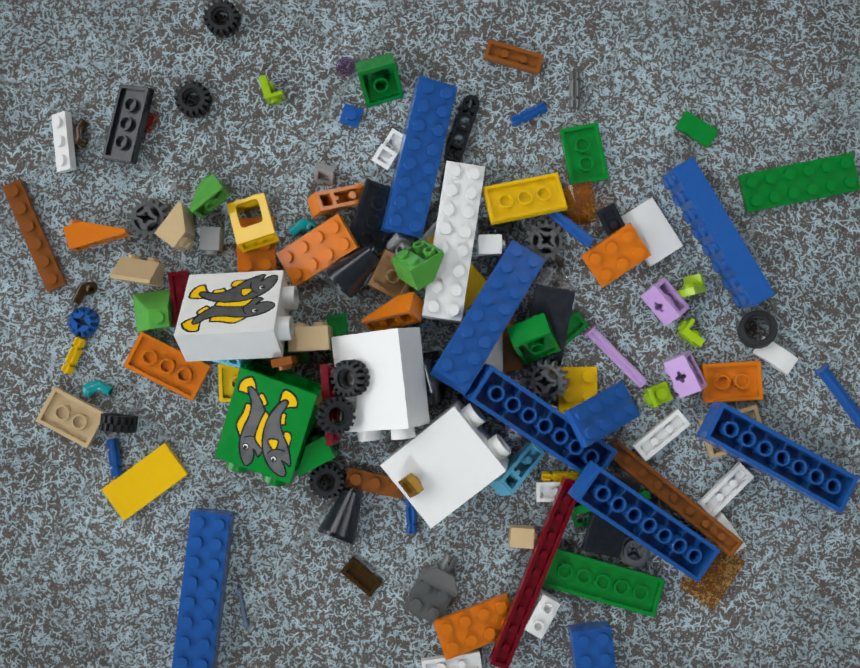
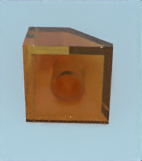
M591 180L562 188L568 208L561 212L578 226L596 222L595 196Z

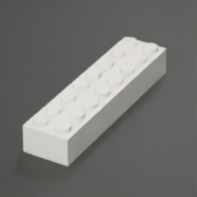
M446 161L433 243L434 246L443 250L444 257L435 280L426 287L422 318L461 324L485 166Z

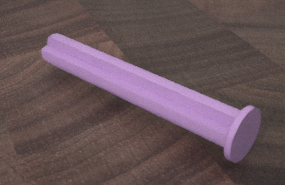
M596 325L592 326L584 336H588L639 388L643 387L647 379L596 329Z

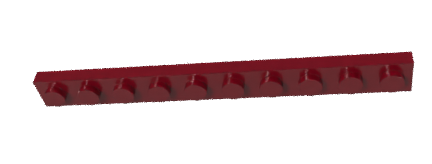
M564 476L562 478L488 659V662L494 666L509 668L577 502L568 494V491L575 483L572 479Z

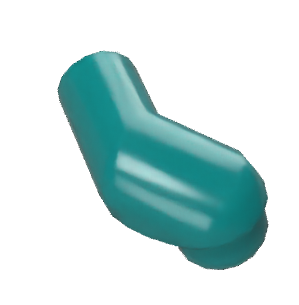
M299 219L288 231L295 237L301 231L310 232L317 226L313 220Z
M100 380L86 383L82 390L84 396L90 397L97 391L110 395L114 387Z

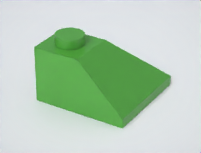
M214 174L207 175L197 186L189 210L203 219L232 194Z
M170 289L133 294L137 332L175 328Z

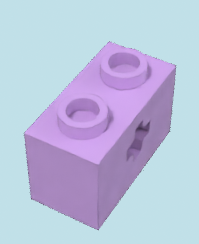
M665 277L640 296L665 326L679 318L690 307Z
M690 350L675 355L663 363L664 370L670 376L673 388L680 398L702 391L707 386Z

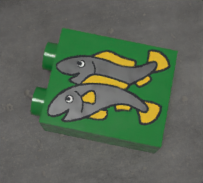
M256 360L240 367L215 457L226 461V467L231 471L246 473L252 470L263 474V481L269 485L284 486L286 483L290 484L298 475L297 472L305 447L310 443L309 439L312 437L317 421L316 415H318V412L316 410L321 407L319 404L322 402L321 383L284 370L279 371L276 367L272 368V366Z

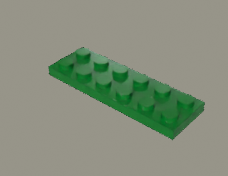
M852 152L738 176L745 213L860 190Z
M557 548L542 586L655 618L665 579Z

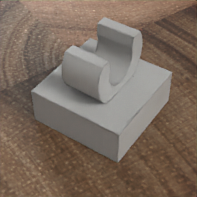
M324 160L321 163L317 162L314 169V181L333 186L336 169L335 163H332L330 166L326 165Z
M396 232L386 244L388 251L394 252L397 255L398 252L411 247L414 241L412 237Z

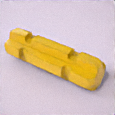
M75 337L72 343L74 346H71L65 359L66 364L63 363L61 371L66 374L73 373L75 369L74 364H77L83 351L81 348H84L86 340L81 337Z
M568 471L541 472V480L543 482H550V480L561 482L563 476L576 481L580 476L576 471H570V473Z

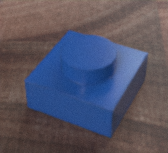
M345 103L339 122L358 129L364 110Z

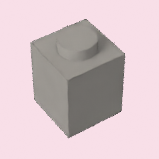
M200 226L199 250L206 252L205 255L217 256L218 252H223L224 229L221 227Z

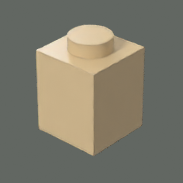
M509 524V547L533 549L534 543L537 542V531H534L535 529L531 525Z

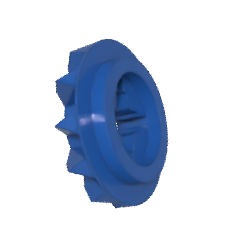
M79 307L73 309V312L68 315L69 319L66 324L69 326V331L75 336L86 338L97 331L99 318L91 308ZM85 317L84 321L87 322L86 324H89V326L82 325L80 327V323L76 319H83Z

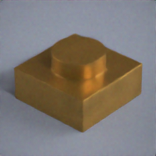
M412 473L398 481L410 498L424 490L420 480Z

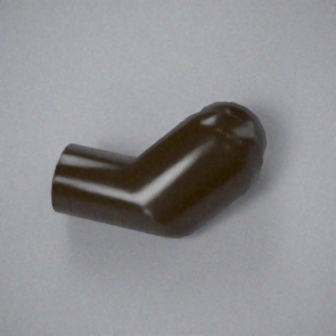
M80 118L73 129V139L76 146L79 145L81 148H85L89 141L83 137V133L89 123Z
M94 282L78 285L71 301L81 304L84 296L96 293L97 285Z

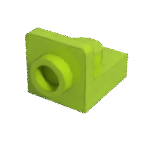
M266 75L258 77L268 105H279L283 102L282 100L286 99L283 90L276 92L272 80L268 81Z
M700 273L684 277L683 289L677 291L682 298L707 292L703 275Z
M683 319L677 327L679 331L676 335L694 347H701L705 340L701 338V334L698 331L690 330L695 319Z
M666 381L643 389L645 393L642 395L643 400L651 408H656L662 403L673 400Z

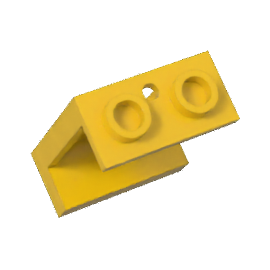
M264 192L253 194L245 199H237L227 204L236 244L242 253L280 241L268 204L270 203ZM260 207L263 220L251 226L241 227L238 213Z

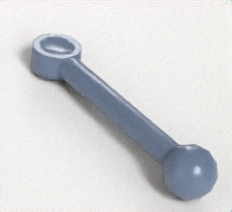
M242 587L237 588V595L239 596L243 617L242 626L248 628L250 622L246 616Z

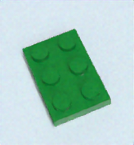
M598 122L560 129L559 135L570 187L608 180L609 175Z

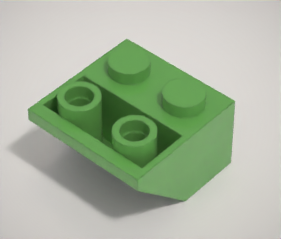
M422 239L416 241L406 250L398 252L396 256L391 258L398 278L419 291L435 280L444 257V252Z

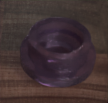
M349 57L340 58L336 63L338 74L343 77L351 76L355 71L354 61ZM343 65H349V69L343 70Z

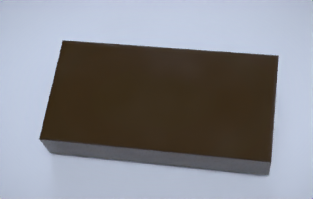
M354 556L340 571L369 597L372 596L383 582L382 579Z

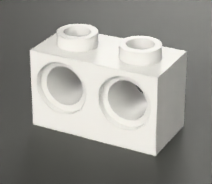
M541 589L524 630L542 639L561 605L558 598Z

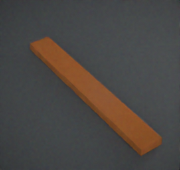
M619 440L615 441L611 446L618 451L612 460L614 463L641 483V485L728 556L732 557L743 543L741 539Z

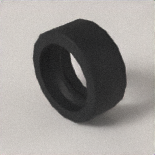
M753 310L746 313L741 318L737 327L740 341L753 349L767 347L776 338L778 333V324L775 318L770 313L762 310ZM752 319L764 320L769 326V334L763 340H753L746 333V324Z

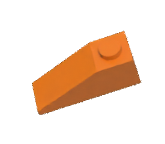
M364 183L314 192L307 199L312 218L330 215L357 206Z
M81 220L71 221L69 225L63 227L69 249L76 252L132 235L131 231L126 229L82 222Z
M415 292L398 295L363 318L361 323L371 332L421 322L424 302Z

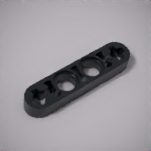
M475 95L466 96L462 102L444 155L445 164L446 161H450L447 157L452 156L454 149L462 150L461 152L457 151L456 159L458 161H454L461 163L480 105L479 99ZM470 100H473L476 107L472 106L470 114L462 113V111L467 112L468 104L466 102L469 103ZM462 118H467L470 121V125L466 128L462 127L459 121ZM456 136H461L464 139V143L460 146L455 145L453 139Z

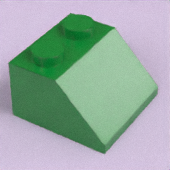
M392 53L354 63L367 108L404 97Z
M544 313L534 315L530 319L515 323L507 328L513 348L525 365L561 351Z
M323 432L309 439L310 443L305 447L297 472L299 476L328 462L339 454L335 445L326 446V438Z

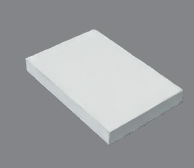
M653 197L621 216L625 225L629 222L632 224L651 253V256L645 259L649 267L683 246Z

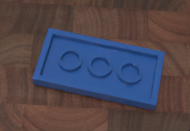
M623 380L564 412L582 448L588 447L640 416Z

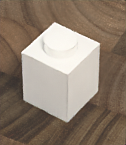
M502 234L478 235V256H501L502 251H505L506 244L505 239H502Z

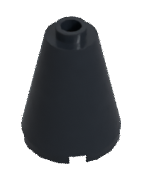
M366 245L330 265L326 272L334 284L338 283L342 287L340 290L344 294L353 298L381 260L379 257L381 253L374 245L371 247Z
M439 351L423 353L427 399L431 407L441 405V401L445 399V383L430 375L443 351L441 353Z
M348 487V490L343 489L319 526L318 532L354 545L362 496L359 495V490Z

